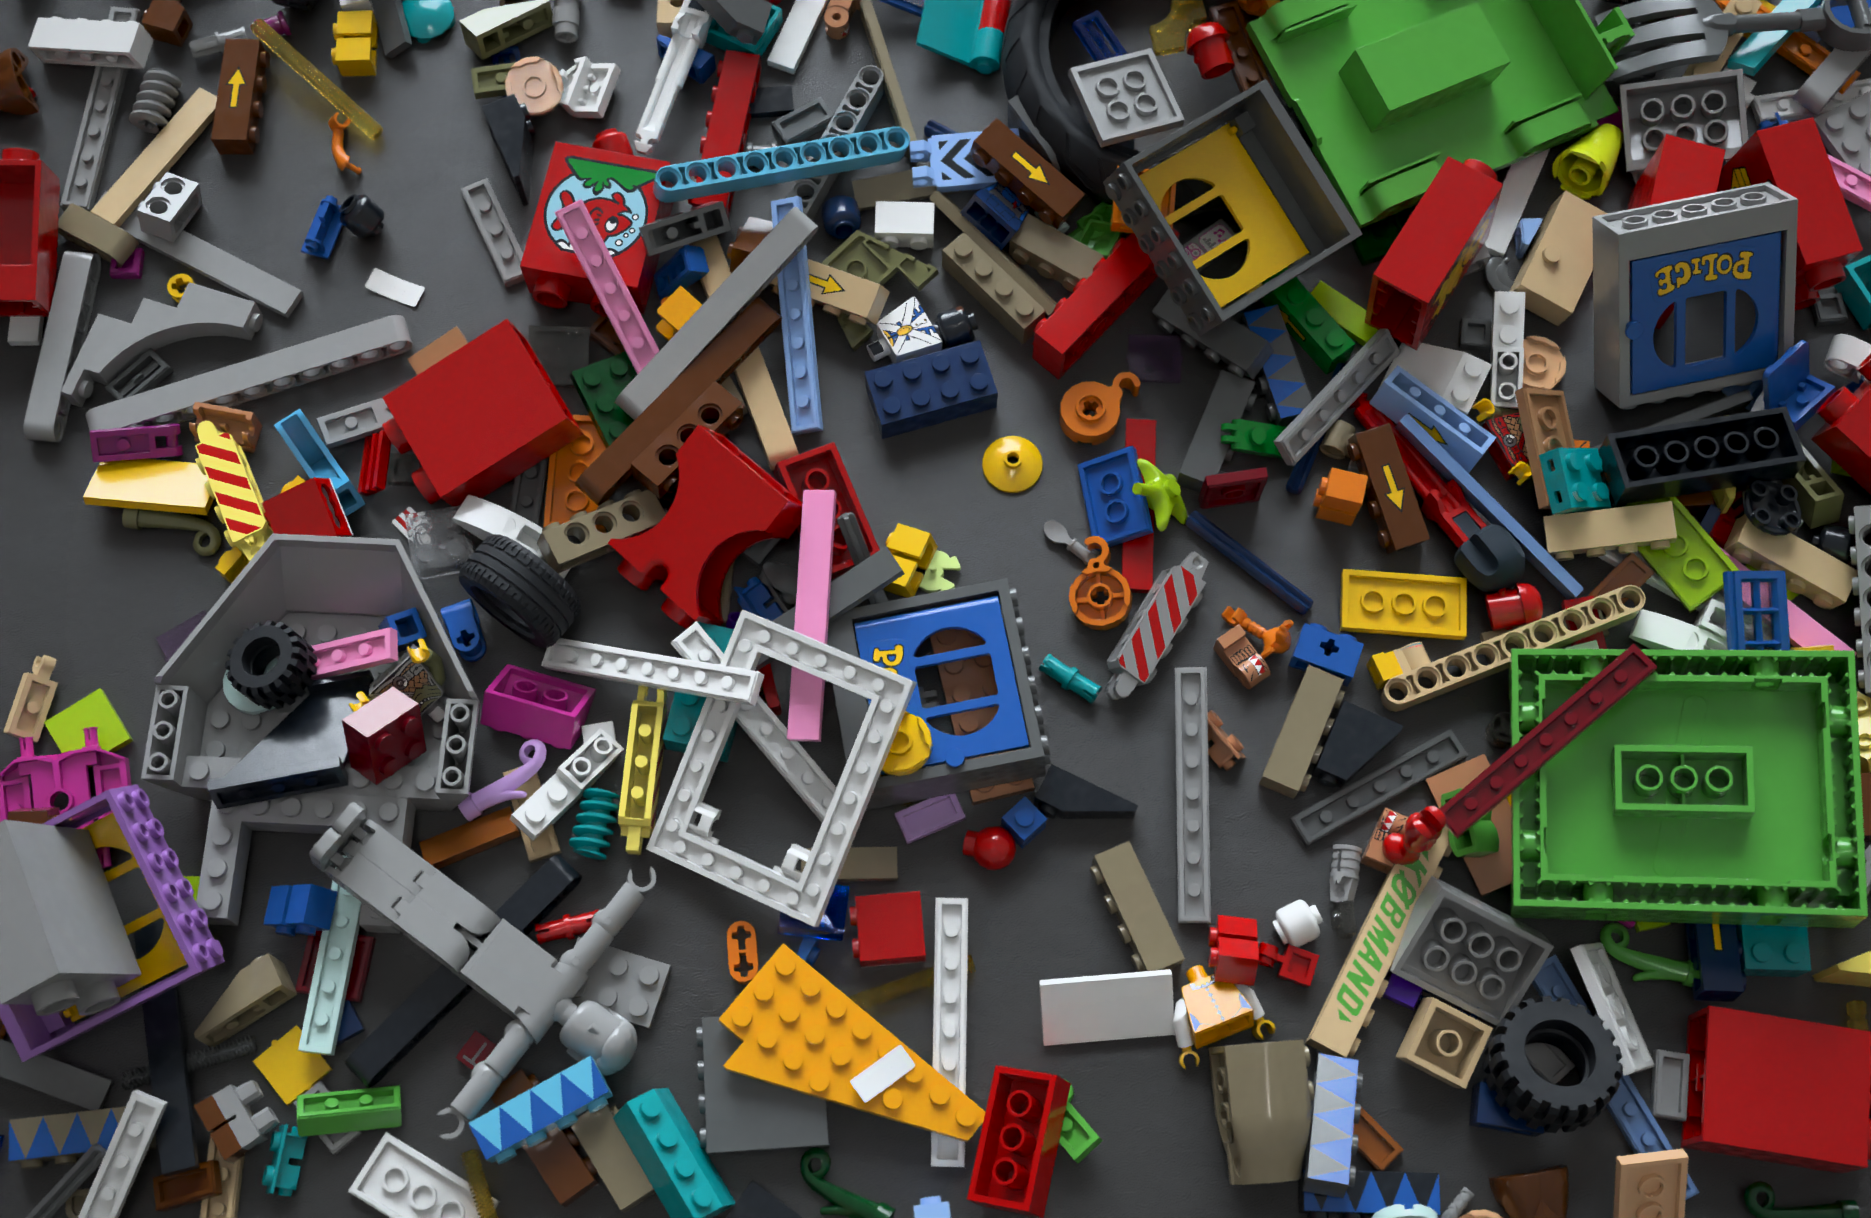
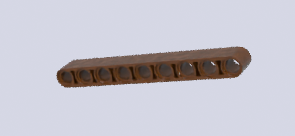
M760 297L756 298L580 475L575 486L598 506L606 502L632 475L631 463L711 384L716 381L721 385L777 328L782 320V316Z

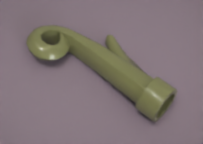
M124 508L122 524L124 528L137 530L142 528H164L197 531L193 540V547L199 555L210 556L215 554L221 545V536L218 529L206 520L176 512ZM206 536H209V537H210V543H209V545L206 546V547H203V546H202V540H203Z

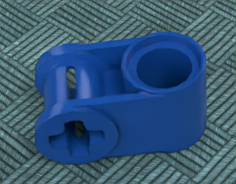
M469 598L441 608V614L450 634L452 644L458 650L460 656L469 662L480 660L485 655L487 647L480 627V619L472 599Z

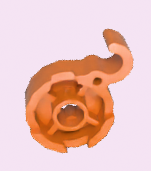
M1122 372L1114 378L1110 387L1095 381L1081 382L1072 386L1064 394L1060 404L1059 422L1064 434L1076 443L1080 441L1098 445L1107 441L1115 433L1119 421L1123 395L1121 389L1127 388L1134 397L1138 396L1141 385L1139 378L1133 373ZM1084 411H1094L1095 416L1092 417L1090 413L1086 416L1084 415Z
M1091 536L1084 541L1087 549H1101L1102 553L1100 556L1090 559L1087 568L1075 579L1073 585L1071 584L1069 602L1074 615L1083 625L1093 630L1106 631L1117 627L1127 618L1132 608L1133 596L1126 578L1120 572L1107 566L1111 560V552L1107 542L1099 536ZM1098 592H1104L1105 596H1109L1104 604L1099 605L1097 602H1093V599L1098 597Z

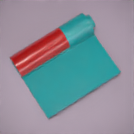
M925 0L916 45L974 68L982 74L995 72L1000 67L1003 37L1012 0Z

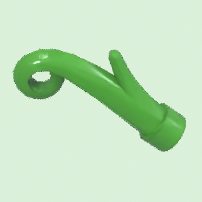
M1619 923L1606 924L1600 932L1601 943L1611 956L1644 971L1634 974L1632 977L1633 981L1672 980L1682 982L1684 986L1692 987L1693 977L1700 979L1699 970H1694L1693 963L1690 960L1685 962L1626 948L1630 935L1628 930ZM1613 932L1618 933L1621 941L1617 944L1611 937Z

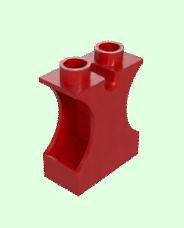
M698 424L676 453L679 467L678 489L667 514L657 525L641 535L626 539L611 538L608 542L612 548L624 557V560L617 567L618 572L633 585L647 591L656 579L665 581L660 590L668 597L660 608L669 618L686 629L693 625L695 621L716 626L722 625L724 621L720 603L721 589L732 563L742 552L759 542L778 538L789 539L801 523L803 502L724 435Z

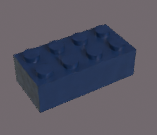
M980 340L864 372L865 388L882 439L997 408L998 392Z

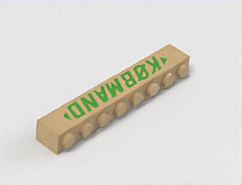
M1444 826L1441 836L1436 840L1431 850L1421 852L1417 862L1409 865L1394 864L1393 868L1387 873L1305 1042L1307 1045L1326 1055L1347 1058L1348 1055L1353 1057L1361 1042L1357 1035L1361 1026L1368 1027L1375 1013V1010L1370 1008L1375 997L1381 999L1388 986L1389 981L1384 978L1389 968L1391 969L1414 905L1431 876L1439 879L1443 868L1438 865L1442 857L1448 858L1452 852L1448 837L1449 829Z

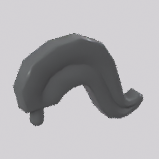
M1500 256L1491 258L1483 269L1485 283L1493 293L1495 291L1509 292L1514 283L1508 276V266L1506 264L1510 262L1509 257L1504 259Z

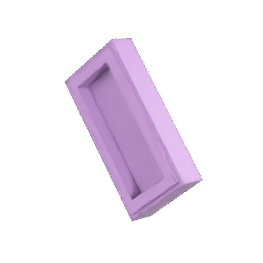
M955 793L929 798L894 813L907 844L966 820V816Z

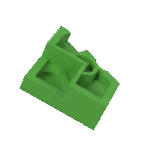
M1102 202L1094 208L1092 213L1079 219L1076 222L1078 228L1068 234V236L1099 252L1107 259L1113 253L1112 249L1121 238L1125 239L1128 233L1110 231L1112 205Z

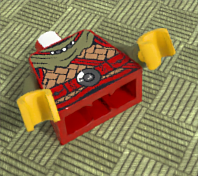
M1481 399L1472 406L1473 409H1477L1480 412L1476 419L1478 422L1486 419L1487 421H1485L1482 427L1497 437L1488 448V451L1504 479L1508 481L1517 476L1519 480L1516 483L1520 486L1525 480L1532 479V473L1519 410L1499 408L1494 406L1489 399Z

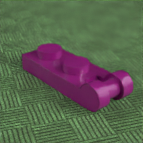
M178 423L90 430L89 432L93 462L183 455V447L179 444L178 434H181L180 424ZM165 436L166 446H157L156 437Z

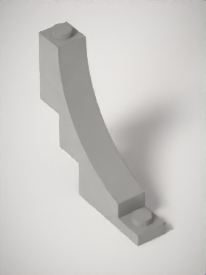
M190 282L177 308L143 298L132 323L98 314L60 392L70 404L82 407L85 400L93 392L94 381L108 385L150 348L154 351L177 341L202 336H229L252 341L255 332H258L262 326L263 314L253 301Z

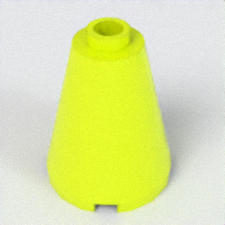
M1605 123L1562 151L1553 163L1554 178L1558 177L1562 183L1560 188L1583 200H1588L1592 196L1602 195L1609 184L1624 141L1622 131L1613 124Z

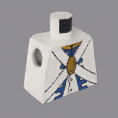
M915 296L878 321L876 327L879 340L867 345L868 353L874 362L889 355L893 364L942 351V340Z

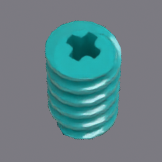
M588 788L583 791V797L587 800L581 801L579 804V808L583 813L576 815V821L581 825H576L572 828L573 834L577 837L571 838L568 843L574 849L573 852L581 856L607 860V856L599 850L611 845L603 839V836L614 835V831L606 826L607 823H617V819L610 815V811H619V805L613 801L614 799H620L621 796L604 789Z

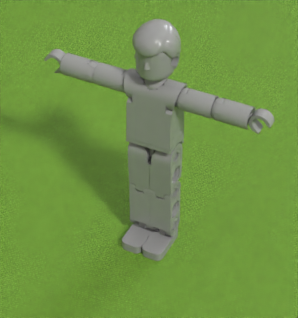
M355 802L349 804L334 822L332 828L328 829L313 846L309 855L314 866L325 872L339 886L393 927L403 932L407 938L514 1019L507 1024L504 1030V1037L487 1059L473 1067L469 1082L450 1104L451 1108L443 1109L437 1113V1116L453 1115L459 1120V1127L454 1133L439 1135V1138L453 1140L462 1134L465 1124L464 1118L471 1122L500 1086L502 1078L505 1079L533 1042L535 1044L539 1043L554 1021L559 1022L563 1026L559 1036L562 1044L568 1048L566 1052L578 1062L592 1056L603 1076L617 1073L632 1060L637 1048V1033L634 1026L623 1016L610 1010L605 1003L600 1005L595 1001L588 1000L581 1003L578 1007L571 999L575 997L589 979V976L586 974L614 940L613 937L622 930L644 902L645 897L643 895L649 893L655 886L657 875L652 867L649 870L650 884L645 887H639L634 884L631 869L629 870L625 884L606 908L598 910L593 915L591 927L573 949L567 950L562 954L558 962L552 955L505 919L501 920L487 906L370 819L366 820L365 810ZM341 852H343L347 857L344 858L343 856H341ZM333 864V865L336 866L337 868L334 869V868L331 867L330 865Z

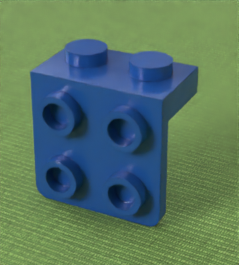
M1800 340L1794 346L1789 347L1779 360L1765 369L1762 376L1764 410L1787 407L1796 431L1836 392L1835 386L1810 375L1809 343L1804 340Z

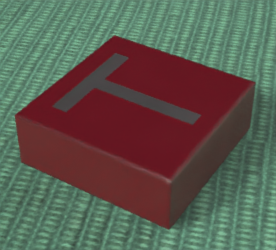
M475 1030L455 1058L472 1070L477 1063L486 1060L497 1045Z

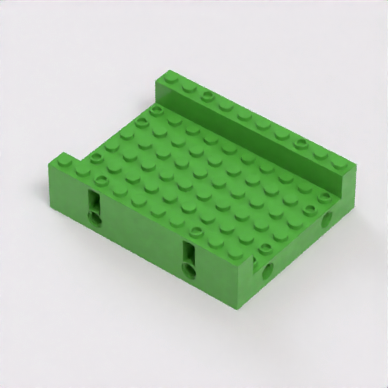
M1511 649L1509 664L1511 747L1627 649ZM1640 649L1657 666V670L1511 793L1512 881L1510 887L1512 918L1854 928L1868 916L1855 651Z

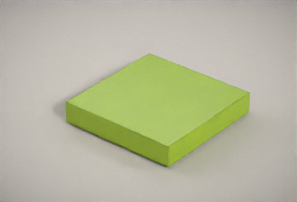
M101 688L44 722L61 753L85 747L83 729L89 727H98V741L103 750L115 753L133 742L132 737Z

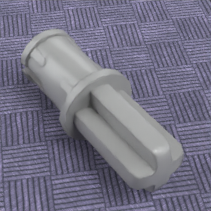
M244 27L220 34L216 31L215 35L189 42V47L194 58L218 52L223 54L225 39H235L236 37L246 35Z

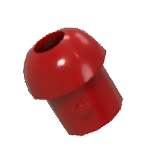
M1205 22L1196 26L1189 32L1186 40L1187 54L1194 56V63L1197 64L1200 75L1205 80L1220 77L1228 73L1235 66L1232 50L1229 49L1227 44L1230 34L1217 22Z
M1517 582L1513 589L1506 590L1504 588L1498 592L1485 594L1487 614L1493 631L1500 629L1511 630L1514 626H1524L1542 619L1543 603L1541 595L1534 585Z

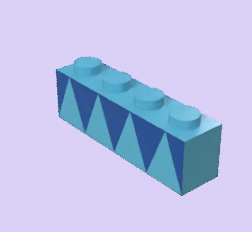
M589 1056L468 1124L485 1159L491 1163L497 1161L498 1164H502L517 1155L515 1150L526 1144L532 1147L547 1139L546 1133L558 1127L559 1130H563L578 1121L576 1116L587 1110L593 1113L602 1109L608 1104L607 1099L612 1097L613 1094L593 1057Z

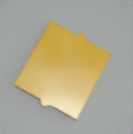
M298 1025L278 1041L273 1040L271 1042L272 1046L253 1060L254 1064L287 1106L297 1099V1095L304 1094L333 1070L321 1054L298 1051L302 1032Z

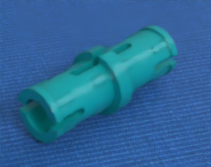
M1050 653L1043 660L1044 665L1041 664L1039 667V671L1044 672L1061 683V688L1066 691L1068 689L1072 690L1090 704L1098 697L1096 693L1101 692L1102 686L1079 673L1080 670L1075 666L1072 668L1067 666Z

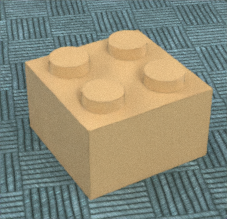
M1434 997L1422 998L1395 1057L1454 1088L1466 1089L1493 1028Z

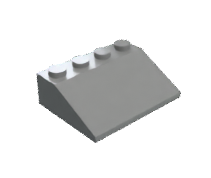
M1743 69L1620 85L1621 119L1627 172L1645 170L1666 134L1725 149L1723 161L1730 160L1748 141Z
M1431 876L1414 905L1390 971L1498 1026L1506 1013L1513 1006L1519 1005L1554 946L1538 930Z

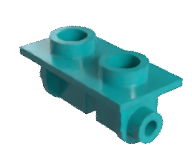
M284 1124L279 1126V1131H273L269 1146V1151L274 1152L272 1163L265 1166L262 1177V1185L266 1186L265 1194H274V1189L279 1188L278 1195L291 1197L292 1191L297 1189L301 1166L289 1165L288 1163L290 1158L303 1159L308 1137L299 1136L298 1127H292L290 1133L287 1132L288 1125Z

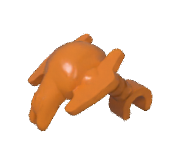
M1227 606L1221 614L1222 618L1230 625L1235 627L1240 624L1247 632L1252 633V635L1259 639H1263L1264 650L1260 654L1263 659L1272 653L1282 654L1289 650L1291 634L1288 630L1294 624L1292 620H1286L1280 626L1266 630V628L1256 622H1252L1241 608H1237L1234 611L1231 606Z

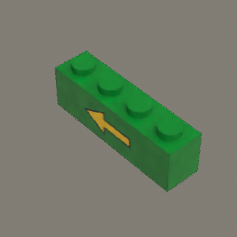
M1288 267L1263 281L1262 285L1288 270ZM1297 277L1260 299L1266 307L1278 304L1287 331L1326 375L1332 372L1338 363H1344L1350 358L1355 346L1354 341Z

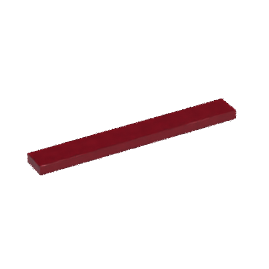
M1635 644L1631 645L1444 804L1439 810L1445 816V826L1457 839L1655 672L1657 666Z

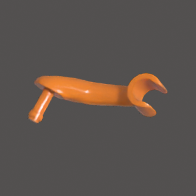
M336 112L328 122L330 129L333 131L332 154L340 171H343L346 167L360 175L362 169L349 163L350 156L345 153L343 146L344 130L349 126L351 120L348 118L343 124H340L337 121L339 112Z

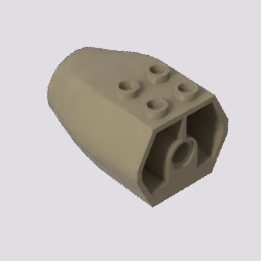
M1304 1039L1208 1048L1215 1116L1227 1154L1230 1185L1300 1180L1311 1123V1101L1314 1100V1087L1312 1082L1308 1081L1307 1067L1310 1066V1052L1308 1047L1304 1046Z

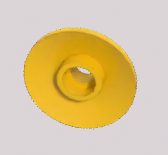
M1006 436L995 440L986 449L982 460L983 473L987 481L996 489L1007 493H1018L1031 488L1038 481L1043 467L1042 457L1037 447L1029 440L1019 436ZM1009 457H1016L1018 462L1012 464L1007 459Z

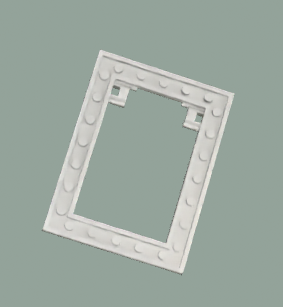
M742 610L720 665L755 671L763 653L871 699L872 701L812 850L810 851L797 844H792L786 853L781 868L774 866L771 869L718 845L720 840L712 837L713 831H711V827L714 821L719 819L721 810L702 801L741 703L706 698L646 849L813 927H819L917 682L751 612ZM700 813L702 814L699 824H696L694 821L697 814ZM799 859L806 861L803 872L796 869Z

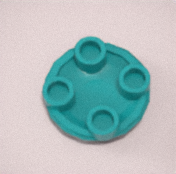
M404 0L402 2L410 36L415 37L419 43H428L432 38L442 35L455 24L454 7L450 0Z

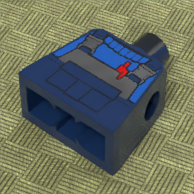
M996 182L977 191L960 214L1002 250L1019 230L1030 211V207L1022 204L1016 194L1007 186H1002Z

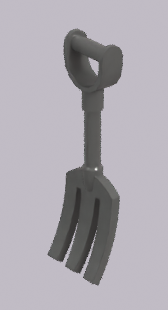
M1642 0L1620 7L1629 25L1665 17H1681L1632 29L1635 36L1614 57L1662 44L1682 41L1691 42L1660 48L1616 63L1618 69L1612 74L1614 83L1618 84L1641 75L1668 68L1715 62L1721 56L1727 44L1728 36H1732L1735 33L1794 30L1795 32L1816 31L1819 37L1829 46L1839 50L1853 52L1871 50V12L1867 0H1823L1819 8L1796 9L1795 12L1745 15L1723 13L1714 0ZM1848 5L1855 28L1846 26L1837 20L1831 8ZM1612 10L1596 15L1597 24L1599 25Z

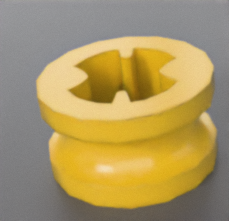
M174 275L167 283L168 292L177 303L180 302L184 292H178V290H181L180 286L184 284L187 286L189 282L194 283L189 275Z

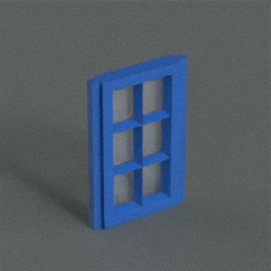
M1724 571L1727 649L1790 650L1785 571Z

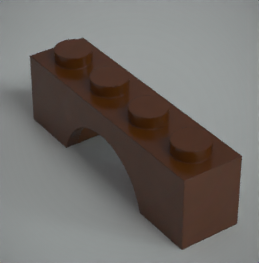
M152 0L149 8L144 11L142 24L154 40L179 47L183 46L193 23L187 11L181 5L182 0Z

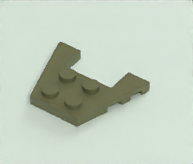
M856 230L821 263L881 284L882 286L897 272H900L918 291H921L939 274L934 266L926 265L907 253L903 254L891 248L890 245L859 230ZM840 313L837 319L851 348L856 351L874 332L867 324L865 326L856 324L848 320L850 315Z

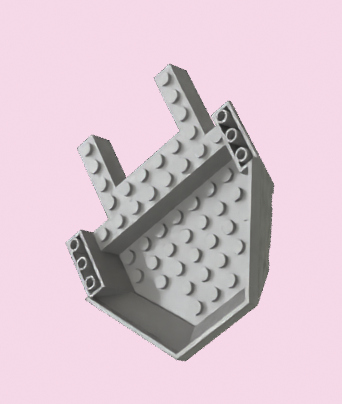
M272 533L155 677L156 690L141 779L195 799L212 800L196 900L197 906L207 915L208 924L238 926L252 830L324 834L328 829L332 828L334 822L349 804L355 802L365 810L366 820L374 821L411 849L416 810L450 812L469 796L480 701L399 539ZM416 607L427 633L424 641L428 648L442 658L446 674L444 694L438 699L445 705L444 718L435 723L425 713L421 715L427 751L378 785H375L351 768L348 757L345 765L348 774V786L217 809L207 791L208 780L224 777L310 695L306 687L304 690L306 694L302 698L297 696L295 698L296 702L291 705L284 703L283 708H274L256 715L240 712L228 702L223 692V678L227 670L225 662L230 660L227 653L229 649L234 648V640L236 638L240 639L245 629L252 630L256 623L261 622L265 625L266 621H274L276 624L278 622L284 623L313 646L379 630L378 626L385 617ZM407 650L398 652V658ZM394 662L340 675L370 670L375 680ZM361 903L359 925L367 932L400 934L398 929Z

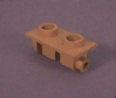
M1210 710L1208 712V742L1212 740L1215 744L1208 749V754L1220 769L1224 768L1226 771H1229L1236 765V762L1233 760L1235 757L1238 759L1246 758L1241 752L1244 746L1233 734L1228 736L1221 728L1224 724L1223 721L1213 710Z

